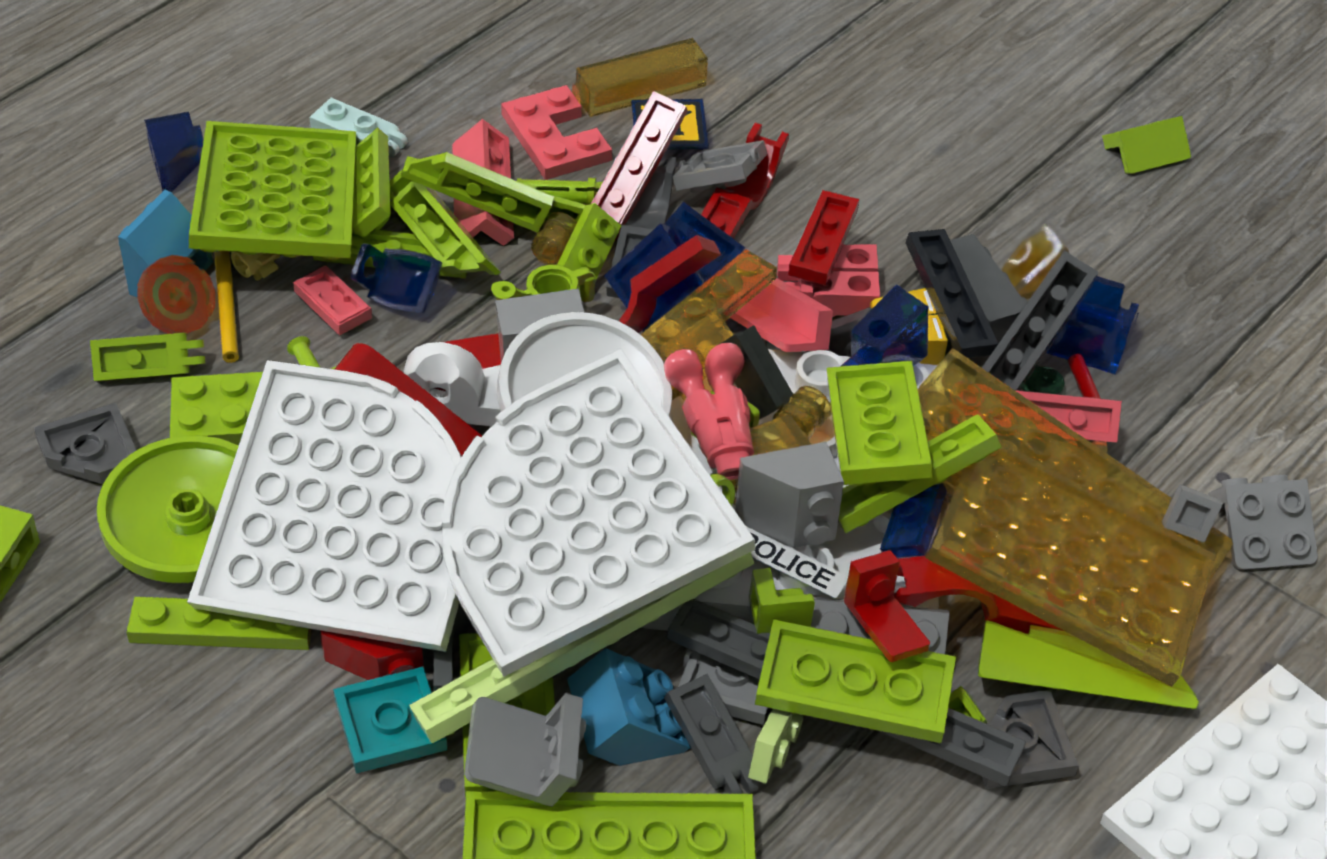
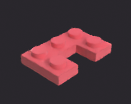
M567 85L501 103V115L545 180L612 161V148L597 128L563 137L556 127V124L582 117V106Z

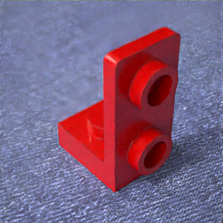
M891 550L851 561L844 603L890 662H895L927 652L930 641L894 597L900 561Z

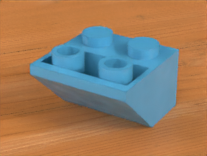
M164 190L118 236L128 290L132 296L137 297V287L142 272L155 261L166 258L181 260L194 268L200 276L213 263L212 253L204 252L200 249H189V229L192 215L170 191ZM166 273L160 275L154 281L151 288L152 302L154 305L161 307L157 299V290L159 285L165 280H178L187 289L192 285L179 274ZM171 291L168 294L171 302L176 303L179 300V296L175 291Z
M605 648L567 678L571 695L583 698L581 718L586 720L584 739L589 754L621 766L684 753L690 748L681 727L678 725L664 699L667 692L673 690V684L663 671L655 670L635 661L629 656H623Z

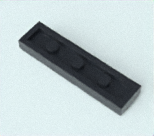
M945 229L909 232L905 244L957 359L991 355L999 343Z

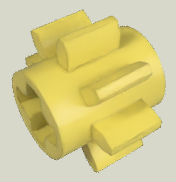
M237 251L231 253L234 267L246 278L253 275L255 280L258 281L278 269L274 261L280 257V254L259 253L247 255Z

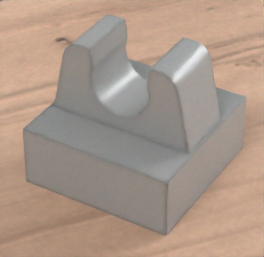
M1179 484L1162 520L1164 528L1204 543L1223 504L1220 499Z

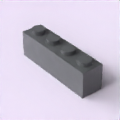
M1064 250L980 369L972 386L1020 391L1091 290L1098 271Z

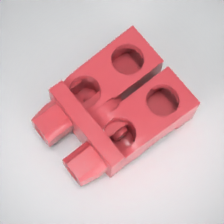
M877 244L843 245L826 285L788 276L789 264L793 255H778L777 279L781 281H798L784 283L832 309L833 317L836 315L847 316L869 308L872 300L880 298Z

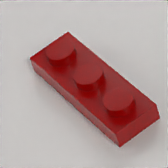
M822 190L790 261L788 276L822 285L827 284L858 212L860 199Z

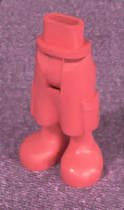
M722 343L710 350L705 361V374L708 384L714 394H711L708 390L704 389L703 370L698 355L692 350H678L670 354L665 360L664 371L667 381L687 397L682 405L688 427L696 435L701 451L706 456L709 466L717 469L718 474L729 480L738 479L740 458L754 455L749 426L751 411L747 398L741 388L738 389L736 386H733L744 367L745 359L742 351L733 343Z

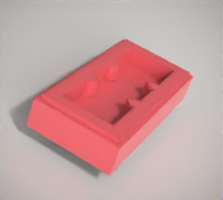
M326 265L293 282L294 292L338 335H342L372 319L371 307Z

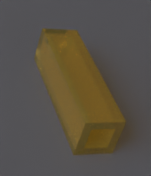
M693 38L576 68V83L572 85V93L589 117L634 106L637 102H648L653 91L668 97L705 87L708 58Z

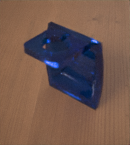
M364 243L360 248L351 272V279L369 291L367 295L369 299L381 305L399 311L424 313L436 289L442 262L428 255L409 250L384 249L382 253L372 245ZM369 257H372L373 266L376 268L375 273L365 277V262Z

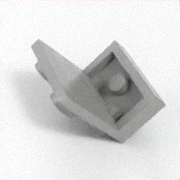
M1273 475L1263 477L1261 483H1248L1247 478H1233L1221 481L1222 487L1208 493V495L1220 499L1223 504L1221 508L1226 510L1232 563L1236 569L1250 570L1301 566L1316 562L1318 554L1307 479L1288 480V475Z
M565 693L547 716L486 697L478 698L472 706L464 771L466 779L471 783L552 807L570 786H576L582 773L583 761L578 758L579 744L583 739L586 729V720L581 718L583 698Z

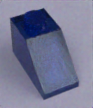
M189 111L144 120L149 149L162 192L164 190L173 192L200 164L198 148L203 147L204 139L200 125L193 126Z

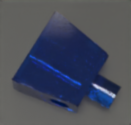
M894 286L853 328L851 332L852 356L841 366L912 361L913 366L928 355V306L900 286Z

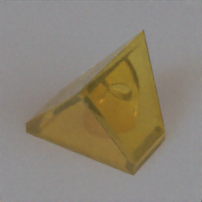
M1047 223L1040 228L1039 232L1022 240L1001 268V271L1009 276L1011 284L1020 296L1026 300L1032 297L1063 251L1065 250L1069 253V249Z

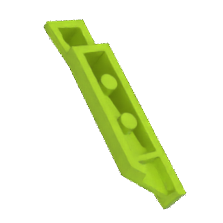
M448 152L421 159L407 156L401 173V177L537 233L543 224L571 236L585 206H587L546 194Z
M402 170L389 181L390 199L392 200L390 205L444 270L449 274L486 271L491 275H499L501 273L435 190L401 177Z
M991 621L985 622L978 659L979 677L1191 709L1198 708L1199 701L1196 693L1188 685L1164 649L1030 625L1029 633L1025 634Z

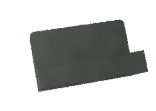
M755 326L743 332L740 331L722 342L736 344L742 351L745 359L744 367L735 380V384L738 389L741 388L747 401L760 411L759 420L796 399Z

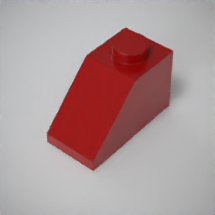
M320 630L325 662L366 680L419 667L424 668L421 647Z

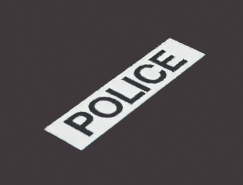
M746 526L755 539V550L751 552L754 559L835 599L847 584V575Z

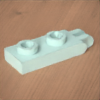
M330 98L310 116L311 128L356 131V145L378 127L388 136L390 157H394L408 143L407 137L400 133L399 128L395 124L334 98Z

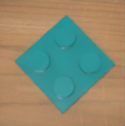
M423 667L333 689L335 704L356 774L447 750L446 736L431 743L409 706L431 693Z

